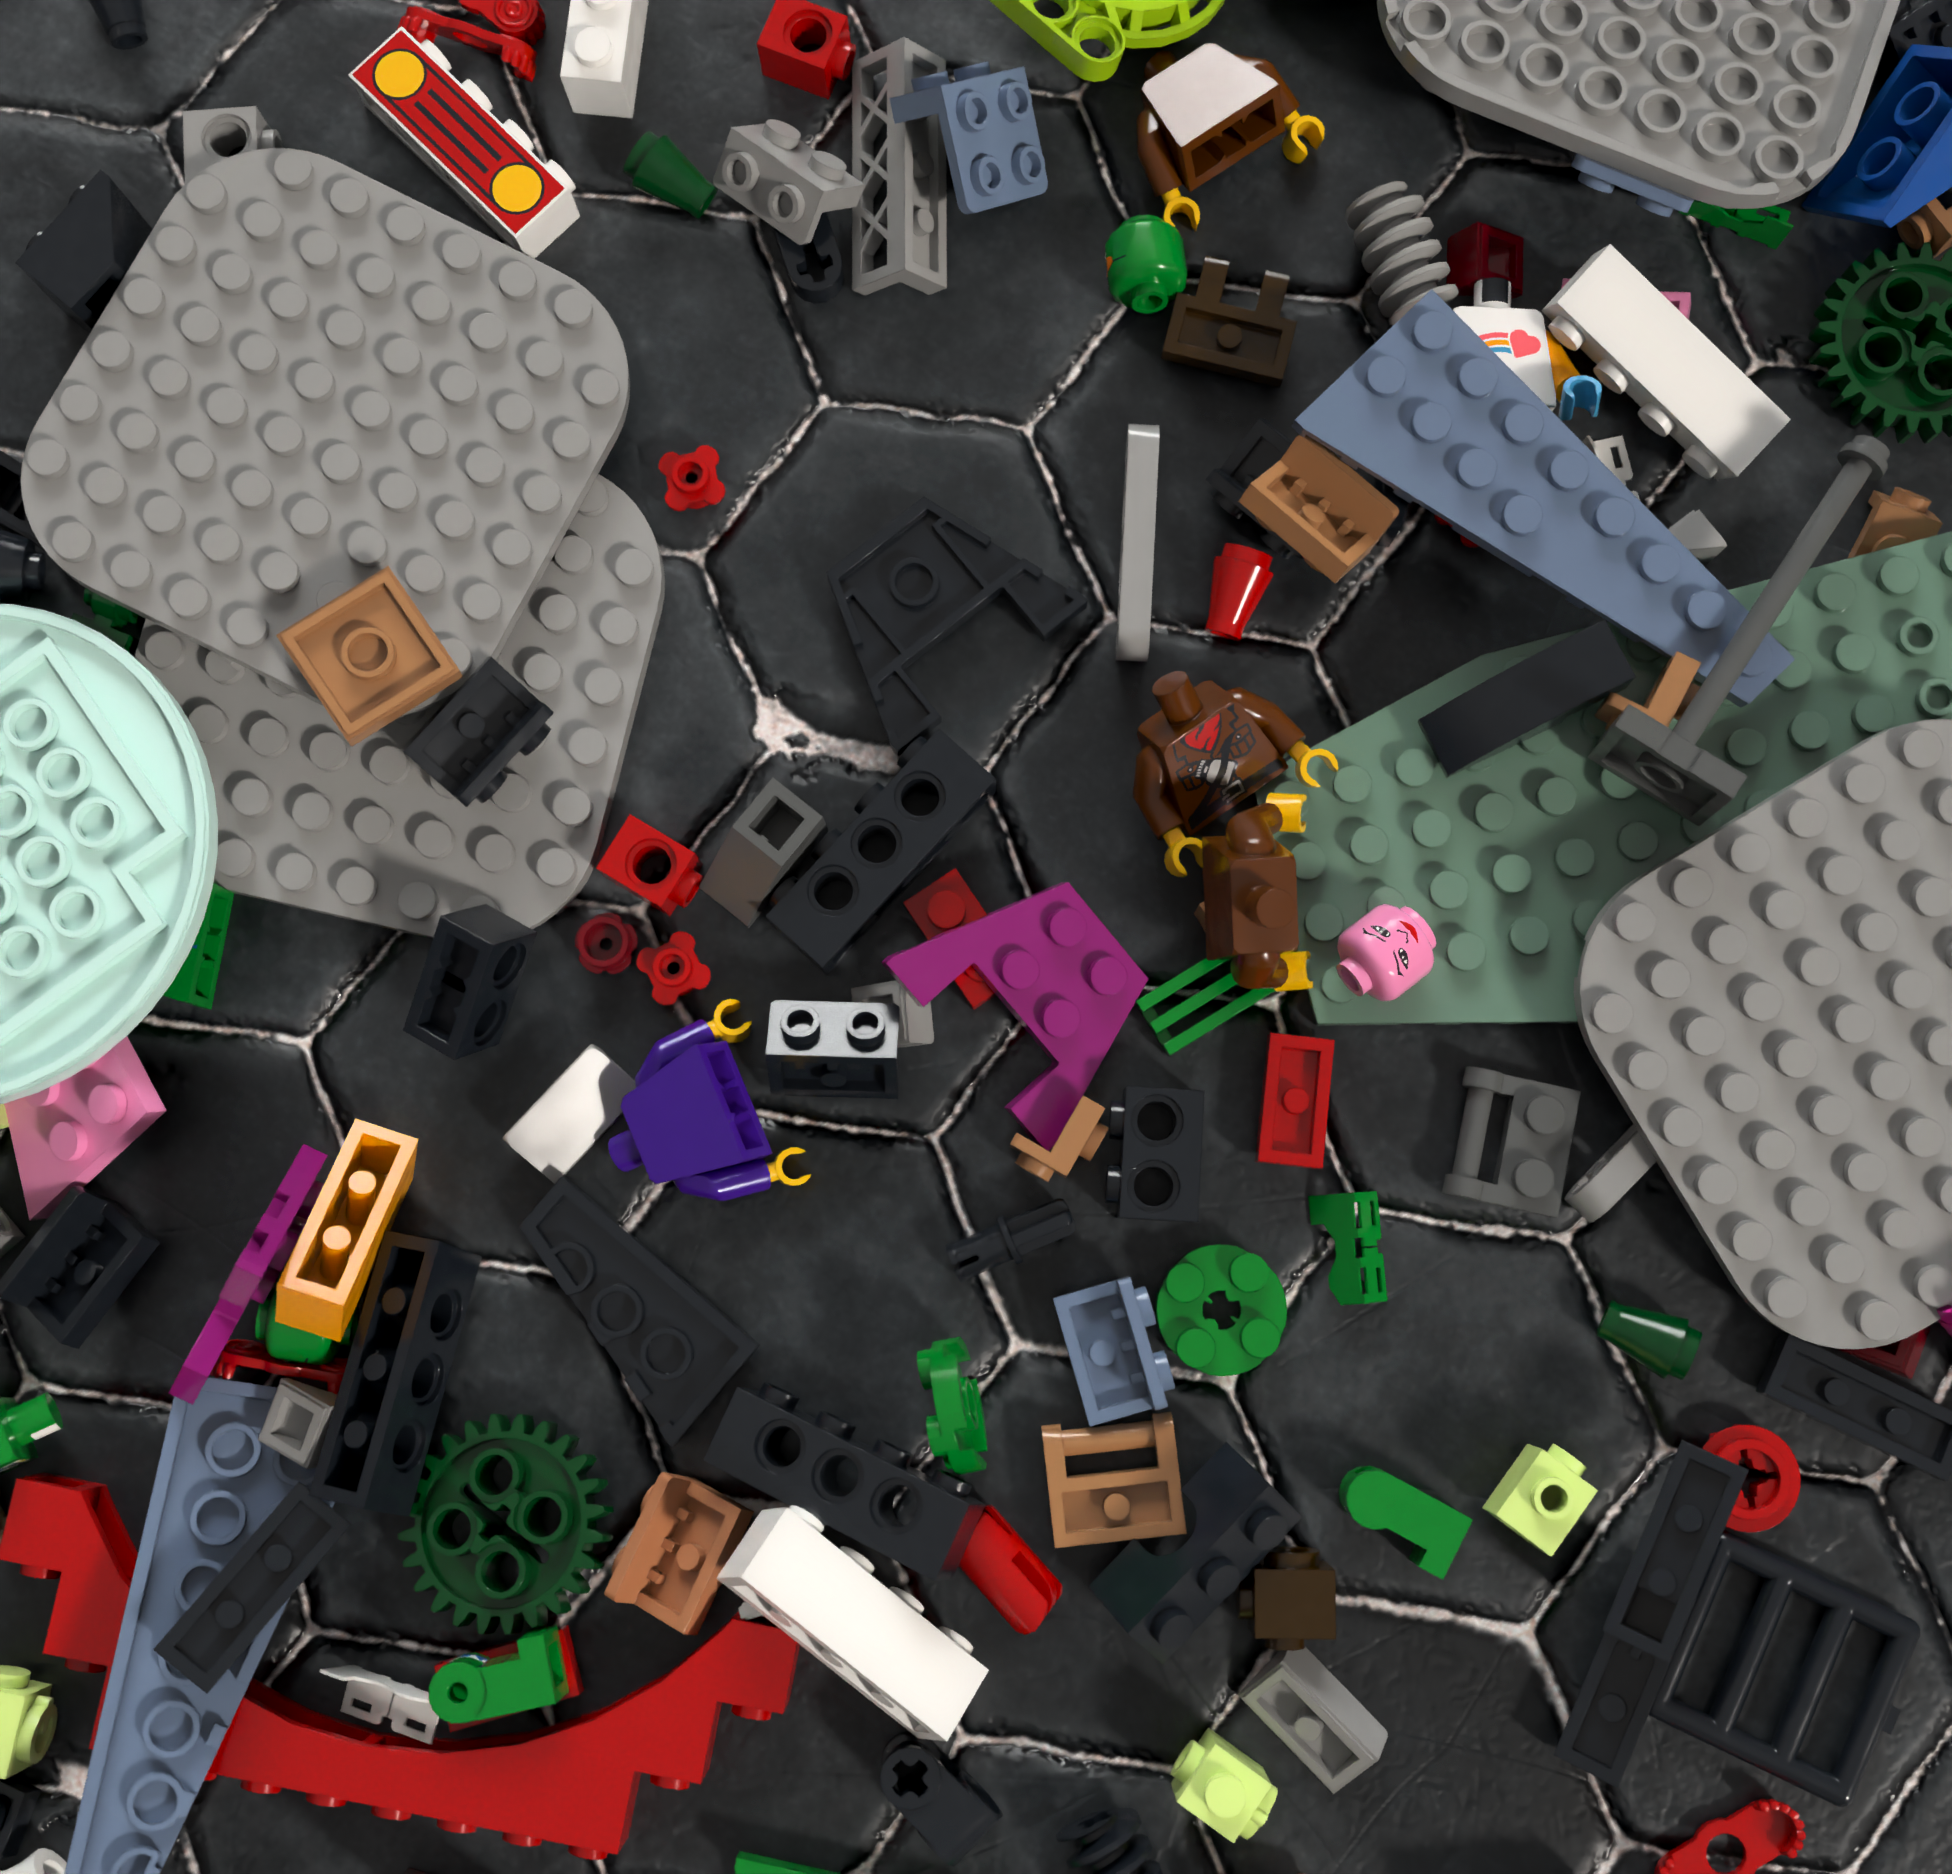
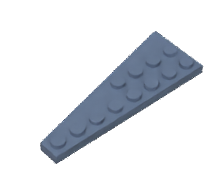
M1433 289L1306 408L1292 424V427L1300 436L1305 437L1307 435L1340 455L1342 462L1355 470L1359 467L1392 487L1394 489L1393 493L1409 503L1414 501L1453 525L1451 527L1452 530L1528 577L1534 575L1567 596L1565 598L1567 601L1580 609L1586 607L1620 628L1618 632L1633 642L1641 641L1668 659L1678 651L1701 662L1693 678L1703 684L1749 613ZM1768 632L1731 688L1726 699L1740 708L1750 704L1795 658Z
M208 1377L194 1404L174 1396L64 1874L161 1873L289 1601L288 1599L208 1694L153 1650L295 1485L300 1481L309 1490L311 1488L316 1468L306 1469L258 1441L278 1387ZM321 1499L333 1508L335 1502Z

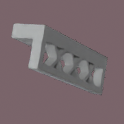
M906 37L854 61L852 66V176L865 184L857 207H852V290L864 296L898 282L928 295L947 288L946 149L938 114L895 124L889 100L892 97L912 93L911 79L946 71V60ZM887 70V81L878 98L874 101L873 76ZM884 123H886L887 139L875 158L873 156V142ZM884 180H886L887 197L875 215L873 213V199ZM885 237L887 239V265L874 270V255Z

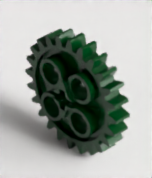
M1903 242L1898 243L1887 257L1880 249H1875L1865 259L1863 264L1855 260L1841 275L1842 278H1837L1825 292L1828 299H1825L1813 314L1821 322L1810 332L1808 339L1824 346L1820 347L1809 359L1810 364L1828 366L1829 369L1818 381L1817 385L1819 388L1837 386L1840 393L1831 403L1833 409L1849 402L1855 407L1850 419L1851 425L1858 424L1866 416L1874 419L1872 436L1876 438L1889 426H1895L1897 442L1902 444L1915 433L1916 429L1924 444L1930 443L1941 433V430L1950 438L1952 437V330L1948 327L1945 320L1952 322V248L1939 261L1933 259L1930 243L1927 242L1923 243L1913 254L1912 258ZM1886 297L1897 301L1902 307L1903 312L1892 308L1887 302ZM1865 351L1877 355L1882 361L1883 367L1871 363L1866 357ZM1924 373L1936 378L1940 383L1941 390L1931 386L1927 382Z
M491 1414L488 1422V1431L481 1422L469 1420L465 1422L466 1442L457 1435L445 1434L441 1438L447 1455L445 1457L437 1454L426 1455L424 1463L431 1474L429 1478H420L417 1492L421 1495L418 1503H413L410 1516L415 1518V1527L398 1533V1539L406 1542H416L417 1551L409 1555L402 1562L403 1567H423L425 1571L413 1587L416 1592L438 1590L431 1606V1610L434 1613L446 1612L456 1605L453 1615L454 1626H469L477 1616L478 1634L483 1635L495 1633L500 1622L505 1635L521 1633L524 1617L532 1628L544 1627L548 1625L546 1606L556 1614H564L571 1611L570 1602L565 1591L585 1594L591 1590L588 1582L581 1574L583 1569H603L605 1563L591 1551L594 1543L612 1541L613 1535L596 1528L597 1519L613 1513L614 1508L605 1504H595L594 1495L602 1491L609 1483L607 1479L587 1478L586 1473L597 1460L595 1455L582 1454L574 1458L572 1457L577 1448L579 1437L565 1434L555 1442L557 1423L543 1420L534 1431V1420L531 1415L517 1414L511 1426L507 1415ZM506 1458L511 1464L513 1475L509 1487L501 1493L494 1485L493 1472L497 1463ZM466 1484H470L473 1492L483 1501L482 1503L485 1506L480 1503H474L465 1495L464 1487ZM550 1499H553L560 1507L561 1523L557 1530L549 1535L543 1529L540 1517L544 1505ZM490 1510L511 1511L506 1522L510 1528L522 1536L501 1535L506 1524L503 1519ZM464 1512L469 1518L471 1530L467 1541L462 1546H459L453 1538L452 1525L456 1516ZM527 1540L534 1544H539L548 1552L549 1559L546 1563L541 1561V1557L529 1545L530 1543ZM508 1553L515 1557L519 1566V1577L515 1585L510 1589L505 1587L499 1575L500 1564Z

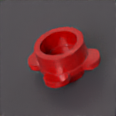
M702 445L693 453L679 455L675 452H668L661 457L659 470L661 474L666 476L668 491L665 494V501L669 508L681 512L687 508L700 509L707 505H716L723 500L726 489L717 476L716 466L720 459L713 447ZM693 473L698 476L695 483L686 481L689 474Z
M675 932L671 935L669 942L656 949L646 947L637 956V967L641 972L647 973L654 987L652 997L661 1005H673L676 1003L678 996L686 995L694 989H704L711 980V971L708 966L701 964L694 951L695 939L687 932ZM671 963L679 964L680 970L677 974H670L668 972V966Z

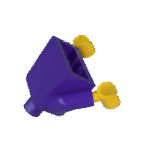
M727 999L722 1001L714 1012V1020L706 1023L704 1020L699 1019L654 1043L635 1076L636 1088L621 1100V1109L629 1129L613 1136L608 1142L610 1157L618 1169L623 1172H629L644 1164L649 1179L654 1184L673 1180L676 1187L683 1194L717 1201H727L769 1190L771 1182L779 1180L782 1184L797 1186L807 1182L811 1177V1174L797 1179H790L783 1173V1160L790 1154L796 1155L806 1152L801 1148L790 1147L781 1151L776 1156L774 1162L766 1163L762 1159L773 1154L728 1045V1043H738L745 1040L752 1030V1021L746 1022L736 1029H729L721 1022L727 1014L741 1008V1003L738 1000ZM718 1038H721L722 1040H724V1041L715 1042V1040L718 1039Z

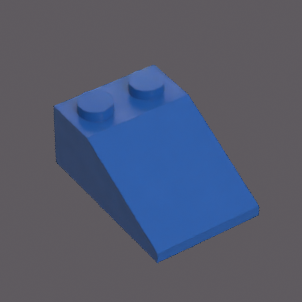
M1911 44L1860 119L1852 141L1844 154L1824 179L1814 186L1801 205L1807 212L1891 228L1952 187L1951 47Z

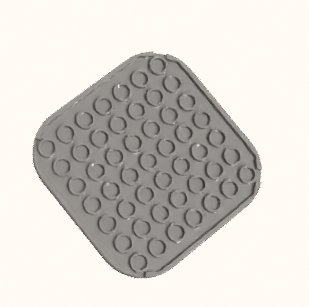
M1377 0V9L1382 31L1389 47L1406 71L1426 91L1456 106L1694 200L1726 209H1756L1781 204L1801 196L1823 180L1844 154L1857 129L1900 0Z
M267 148L242 152L222 159L202 170L175 194L33 428L25 448L21 469V491L25 513L32 531L47 554L72 579L83 587L320 705L323 704L276 635L389 566L463 675L461 679L395 720L406 719L405 715L421 712L439 704L442 706L488 656H491L494 660L499 656L623 428L630 399V377L627 356L619 331L603 305L585 287L562 272L323 155L291 148Z
M599 474L597 475L496 659L506 671L539 701L545 703L554 713L545 722L551 728L547 737L529 755L524 756L519 751L502 769L508 775L505 782L484 803H480L475 798L469 806L465 807L401 750L441 707L440 704L421 712L405 715L406 719L394 720L352 747L323 705L245 667L238 672L219 654L145 619L135 657L160 679L181 706L196 732L210 770L218 816V855L213 883L236 894L431 939L434 937L441 915L483 904L495 908L531 929L540 926L555 914L557 916L561 914L579 895L596 865L663 608L665 574L661 552L645 516L632 499L613 482Z
M1951 719L1922 720L1895 726L1876 733L1629 882L1609 899L1590 925L1584 938L1586 943L1580 959L1578 976L1574 977V1002L1577 1020L1583 1039L1592 1057L1653 1154L1656 1162L1728 1280L1741 1298L1762 1318L1795 1337L1820 1346L1837 1349H1865L1888 1345L1905 1339L1938 1321L1941 1317L1937 1309L1945 1305H1952Z

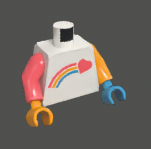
M1493 277L1477 281L1474 284V306H1459L1453 308V311L1551 411L1556 407V399L1559 401V418L1561 420H1571L1574 407L1584 408L1590 413V417H1597L1602 385L1593 377L1579 374L1560 342L1550 331L1545 329L1542 313L1536 309L1511 308V282L1507 279Z

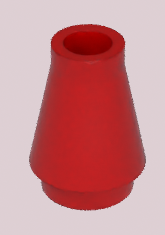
M1225 543L1221 556L1214 557L1209 616L1205 631L1227 639L1241 640L1247 622L1274 576L1269 571L1273 559L1272 556L1251 547Z

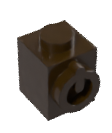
M1276 1546L1247 1575V1578H1244L1236 1589L1237 1618L1248 1619V1629L1255 1639H1265V1648L1283 1651L1305 1649V1639L1336 1640V1571L1326 1561H1320V1550L1298 1546Z

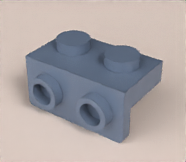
M1123 1277L1052 1298L1090 1427L1149 1409L1156 1411L1168 1407L1164 1392L1175 1389V1384L1165 1351L1152 1353L1145 1327L1155 1325L1156 1319L1145 1286L1134 1289L1131 1278Z

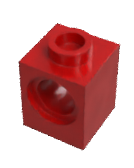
M776 0L757 42L762 74L764 76L828 100L837 80L845 81L849 76L856 55V45L851 43L848 16L806 0ZM807 44L822 46L814 52H802L799 50Z
M631 814L596 867L605 878L669 917L677 905L682 908L688 906L698 892L704 877L698 873L703 863L693 851ZM655 855L668 856L671 860V869L667 877L655 884L642 882L641 868L644 862Z

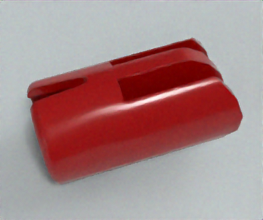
M986 1505L959 1563V1567L1016 1632L1027 1635L1034 1632L1062 1595L1063 1585L998 1510L992 1505Z

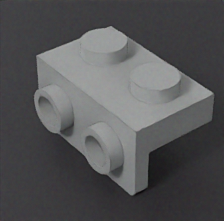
M769 119L765 124L731 127L713 178L714 185L797 244L803 245L812 241L823 212L857 207L865 184L846 172L847 166L841 159L824 151H816L800 140V132L793 126L779 120Z

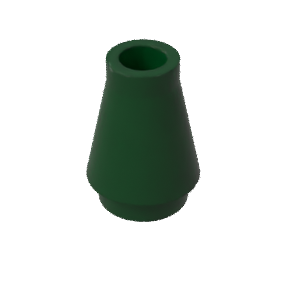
M651 131L646 132L633 147L624 164L623 173L633 179V188L681 208L697 219L706 212L718 190L716 186L710 183L667 135L659 138Z
M1610 1300L1598 1326L1596 1336L1609 1341L1663 1380L1667 1375L1683 1380L1697 1353L1702 1332L1689 1327V1319L1624 1306Z

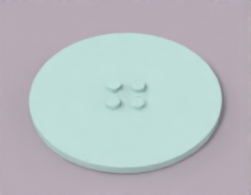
M0 604V1104H5L43 1091L75 1075L116 1046L151 1012L174 981L189 955L200 930L213 888L218 855L217 807L215 790L207 759L190 721L179 703L160 679L136 657L103 634L73 619L46 610L15 604Z

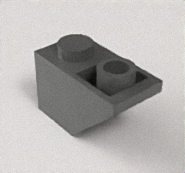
M772 777L731 827L699 888L750 928L768 906V901L775 890L795 873L829 831L823 816Z

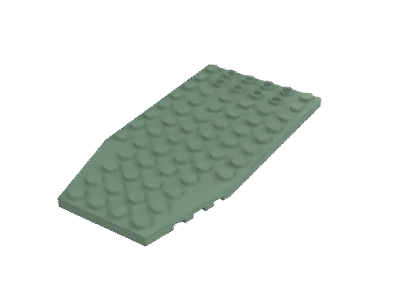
M1952 531L1810 568L1768 631L1795 660L1750 704L1740 708L1725 698L1695 744L1748 776L1735 797L1700 826L1692 823L1587 758L1599 738L1606 731L1605 726L1607 723L1594 716L1603 700L1566 717L1562 723L1446 778L1418 724V720L1484 681L1586 628L1481 655L1311 747V750H1328L1338 761L1337 772L1330 770L1319 757L1314 756L1308 761L1307 773L1321 787L1311 788L1300 783L1295 773L1296 761L1293 758L1287 760L1286 763L1289 768L1259 788L1253 795L1256 806L1265 803L1269 793L1306 795V801L1303 802L1301 809V821L1306 822L1304 833L1278 831L1273 834V837L1294 854L1296 861L1299 934L1297 951H1309L1311 954V959L1306 960V971L1308 980L1313 981V988L1306 990L1316 1026L1456 1025L1462 1023L1578 1024L1574 1002V977L1578 976L1580 959L1586 943L1584 938L1599 911L1622 887L1876 733L1895 726L1922 720H1952ZM1770 579L1728 591L1750 611ZM1607 622L1636 676L1626 689L1616 694L1643 706L1663 666L1670 659L1641 641L1633 642L1618 632L1620 628ZM1695 679L1692 680V683L1701 687L1702 684ZM1673 718L1668 728L1673 730L1678 720ZM1383 904H1389L1399 909L1404 906L1412 908L1427 922L1436 939V946L1433 949L1434 963L1432 970L1398 998L1390 1001H1380L1367 993L1357 996L1343 983L1336 968L1341 963L1337 949L1341 933L1373 908Z

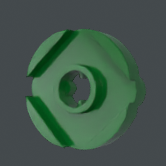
M1216 1244L1199 1247L1186 1253L1168 1270L1156 1295L1155 1316L1157 1327L1164 1343L1184 1364L1208 1375L1232 1376L1257 1367L1266 1357L1271 1356L1277 1350L1280 1337L1286 1326L1287 1304L1281 1282L1260 1256L1237 1246ZM1216 1291H1224L1226 1299L1228 1301H1237L1239 1307L1237 1318L1230 1316L1234 1323L1224 1329H1218L1215 1319H1205L1203 1315L1204 1302L1212 1304L1213 1301L1208 1296Z
M961 1337L932 1342L931 1348L917 1352L920 1380L925 1391L932 1389L936 1410L935 1415H929L926 1418L930 1448L934 1457L943 1455L947 1470L953 1469L957 1475L985 1470L987 1462L978 1454L979 1452L987 1451V1435L977 1379L970 1380L968 1376H962L959 1363L970 1361L971 1358L966 1344Z

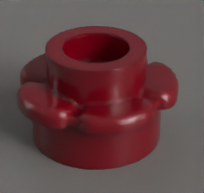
M601 913L596 915L593 919L582 924L576 933L575 946L580 952L579 961L587 970L595 974H600L603 971L617 974L624 971L632 962V951H635L638 947V937L635 929L630 924H624L621 917L617 914ZM604 939H611L612 947L609 950L601 948V942Z

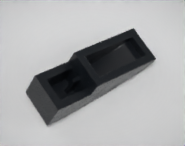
M1604 619L1484 681L1420 718L1418 724L1446 778L1562 723L1566 717L1605 699L1610 692L1618 693L1626 689L1636 676Z

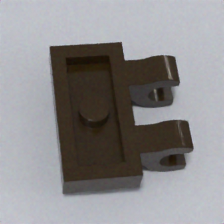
M1206 255L1196 296L1177 292L1161 359L1280 387L1297 325L1295 320L1280 317L1290 275L1266 270L1256 310L1253 311L1220 303L1230 261Z

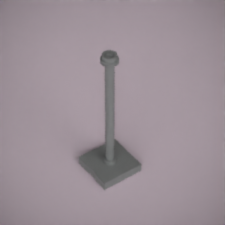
M1857 435L1852 442L1843 445L1837 455V459L1843 467L1673 730L1631 704H1628L1602 734L1587 758L1697 826L1703 824L1735 797L1748 776L1695 744L1866 480H1880L1887 471V460L1890 457V451L1885 444L1868 435Z

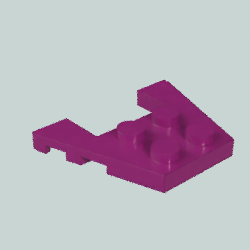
M1061 882L988 913L989 915L961 927L950 929L921 944L889 955L881 962L920 1007L926 1006L970 965L976 970L1052 1061L1048 1068L1004 1107L1033 1142L1048 1151L1057 1142L1148 981V977L1069 882Z
M305 1144L302 1145L268 1209L263 1214L250 1241L230 1273L212 1314L185 1360L169 1394L194 1404L250 1299L261 1304L264 1303L297 1243L324 1186V1183L315 1178L328 1155Z

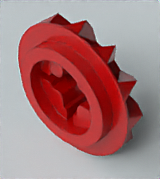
M1734 1424L1719 1432L1709 1434V1440L1702 1449L1739 1465L1738 1460L1744 1457L1747 1467L1770 1473V1476L1760 1477V1481L1750 1483V1494L1747 1495V1498L1744 1497L1741 1489L1726 1527L1741 1532H1760L1782 1522L1794 1508L1801 1486L1799 1465L1790 1447L1775 1433L1754 1425Z

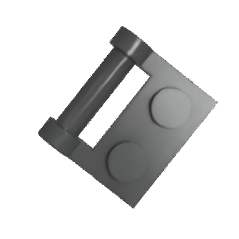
M1466 1067L1462 1087L1468 1089L1453 1171L1452 1174H1445L1442 1193L1540 1216L1558 1218L1581 1091L1505 1075L1494 1070ZM1493 1095L1507 1097L1508 1103L1493 1183H1488L1477 1178Z

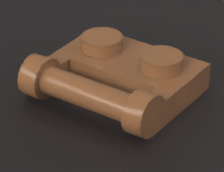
M1171 1412L1152 1413L1150 1421L1061 1430V1424L1041 1426L1055 1548L1133 1540L1134 1538L1144 1539L1187 1534ZM1155 1447L1157 1466L1072 1476H1067L1066 1456Z

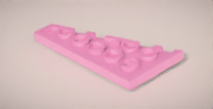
M128 1036L100 1059L70 1078L38 1093L4 1104L29 1221L49 1218L72 1187H84L167 1111Z

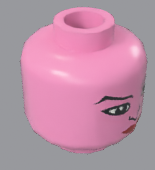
M1389 904L1380 905L1369 911L1339 936L1337 949L1341 963L1336 967L1338 975L1347 988L1357 996L1367 993L1380 1001L1394 1000L1432 970L1434 963L1433 949L1436 946V939L1427 922L1412 908L1404 906L1399 909Z

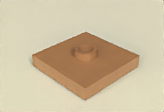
M389 566L276 635L352 747L463 677L459 668Z

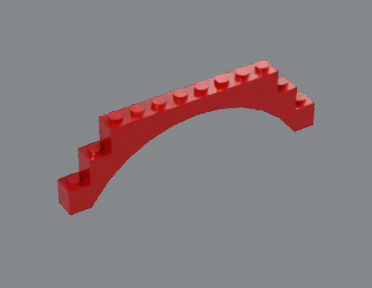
M42 1472L16 1478L0 1544V1560L21 1564L19 1573L28 1577L40 1579L60 1578L42 1654L66 1658L64 1666L74 1671L101 1673L106 1671L107 1668L89 1749L93 1750L138 1552L116 1509L106 1484ZM738 1611L727 1623L672 1670L604 1708L533 1731L463 1739L434 1737L431 1745L403 1734L380 1732L312 1711L252 1678L204 1781L214 1780L217 1775L241 1779L240 1787L254 1793L275 1794L281 1792L282 1788L306 1792V1801L319 1806L341 1807L346 1805L347 1801L371 1805V1813L384 1819L407 1820L411 1818L412 1814L436 1818V1826L449 1832L473 1833L477 1830V1827L503 1832L502 1839L514 1845L534 1847L541 1845L542 1840L568 1845L567 1851L573 1856L590 1860H602L607 1858L608 1853L618 1855L629 1837L641 1773L651 1774L650 1782L652 1784L673 1790L688 1789L690 1782L702 1783L710 1767L722 1702L733 1704L731 1710L733 1714L752 1720H770L772 1712L784 1714L790 1700L800 1644L763 1615L745 1621V1618L741 1619Z

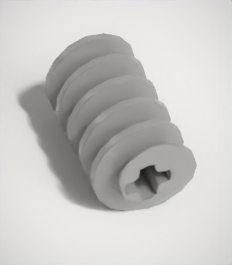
M1393 181L1366 192L1353 201L1345 213L1347 224L1351 229L1355 230L1353 241L1358 250L1364 252L1361 260L1366 272L1372 274L1370 279L1371 289L1376 295L1381 296L1378 308L1384 317L1389 318L1390 325L1398 322L1431 289L1446 304L1456 298L1459 293L1455 284L1437 287L1436 283L1446 277L1451 270L1447 262L1428 263L1430 259L1441 251L1442 246L1438 239L1420 242V239L1429 233L1434 225L1430 217L1411 218L1423 209L1425 201L1421 195L1403 197V193L1407 190L1408 185L1402 181Z

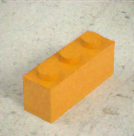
M355 1118L277 1283L275 1322L337 1342L341 1341L377 1261L385 1231H390L413 1180L418 1147L417 1138Z

